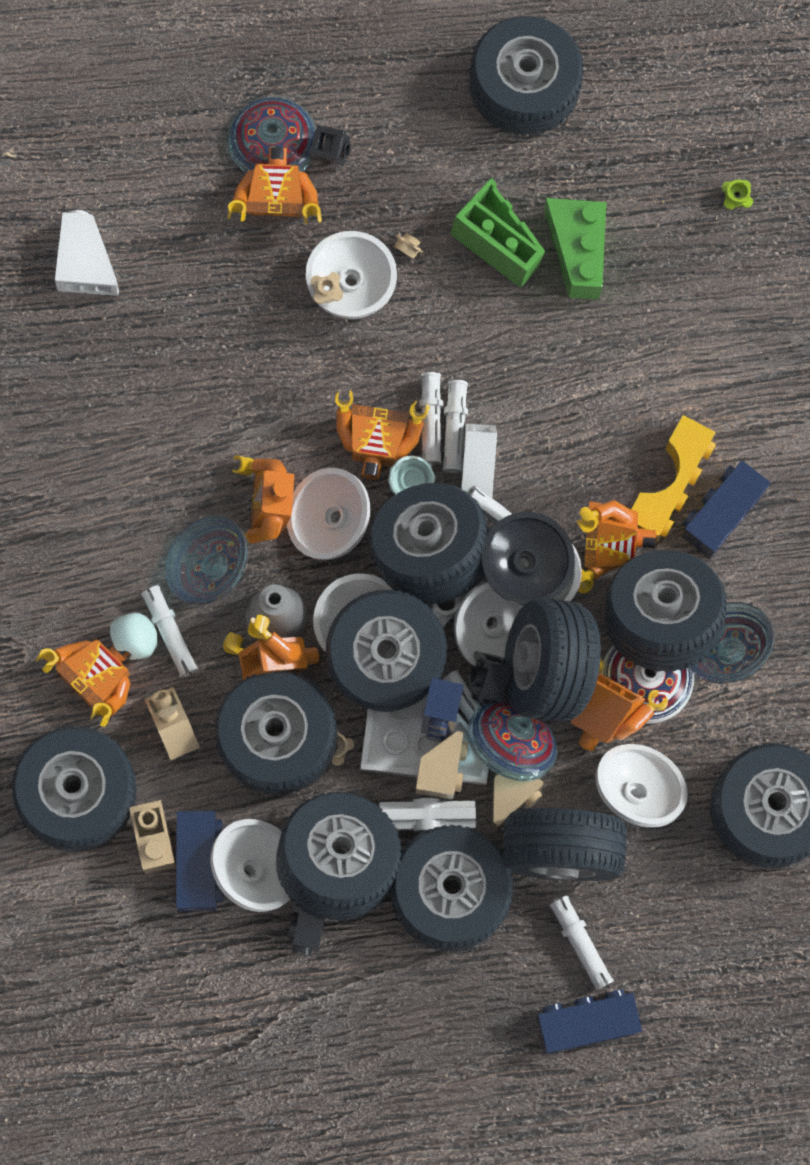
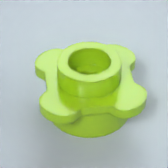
M734 180L723 183L721 189L725 193V208L732 210L735 207L743 206L744 208H749L752 206L753 199L750 197V182L747 180ZM735 193H739L740 196L736 197Z

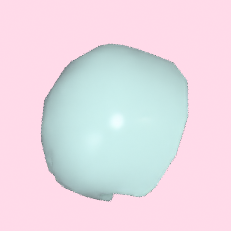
M406 456L397 460L390 468L388 476L390 490L394 495L411 486L435 482V475L431 465L423 458L417 456Z
M134 612L118 617L110 625V634L114 647L117 651L130 652V660L148 658L157 647L156 629L151 621L140 613Z

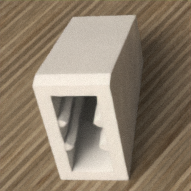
M73 210L71 213L63 212L55 275L58 291L118 296L117 280L94 216L82 210Z
M465 423L461 490L467 492L470 487L476 485L492 498L497 444V429L495 425Z

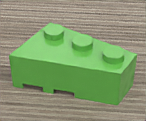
M491 178L455 216L450 235L521 288L539 268L545 250L524 221L520 222L512 210L513 206L508 199L505 200L496 188V182Z
M546 198L543 212L549 225L553 246H555L568 297L599 300L603 284L606 202Z

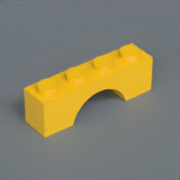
M684 415L681 417L665 448L675 464V481L667 489L657 493L640 492L631 509L638 512V529L656 530L655 544L660 535L666 538L674 521L669 519L674 509L680 512L688 495L683 493L688 483L692 486L695 485L702 472V469L698 468L701 459L708 460L716 446L715 443L711 442L715 434L713 430Z

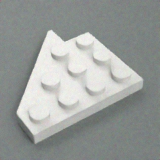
M428 695L418 703L398 711L378 712L368 709L360 771L418 778L421 757L441 743L426 738V734L421 733ZM457 713L453 734L457 731L463 732L462 741L468 742L466 760H459L458 772L464 773L462 783L486 786L489 756L479 745L475 733Z

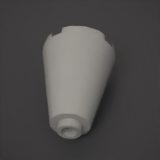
M269 585L257 592L249 601L246 609L247 627L251 618L256 619V616L260 614L270 620L267 631L270 633L275 632L281 638L300 637L307 625L308 611L304 600L294 590L281 585Z

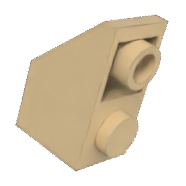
M174 687L157 691L145 699L170 760L200 748Z
M455 732L421 757L415 794L453 800L455 791L461 792L464 773L458 772L459 760H466L468 742L462 741L463 732Z
M512 762L509 763L510 765L516 767L529 768L528 766L516 765ZM504 768L494 777L492 827L495 831L501 826L504 827L505 819L512 811L519 810L525 804L530 808L542 796L540 790L544 783L535 773H518Z
M161 800L130 807L138 851L145 875L176 868L171 838Z

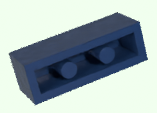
M742 460L736 468L730 465L720 477V480L723 481L722 485L717 491L712 487L701 500L704 504L702 509L698 513L693 510L682 523L686 528L681 537L709 559L722 546L771 484V482Z
M437 678L431 679L421 727V733L426 734L427 739L443 742L445 738L447 739L453 735L464 684Z
M215 811L177 812L176 908L178 912L217 911V903H223V892L214 879L210 862L213 843L223 831L222 819L217 820Z
M624 989L605 993L606 999L593 1001V997L589 996L573 1000L575 1006L562 1009L561 1003L542 1007L543 1013L538 1014L536 1019L545 1055L641 1033L642 1027L634 994H625Z

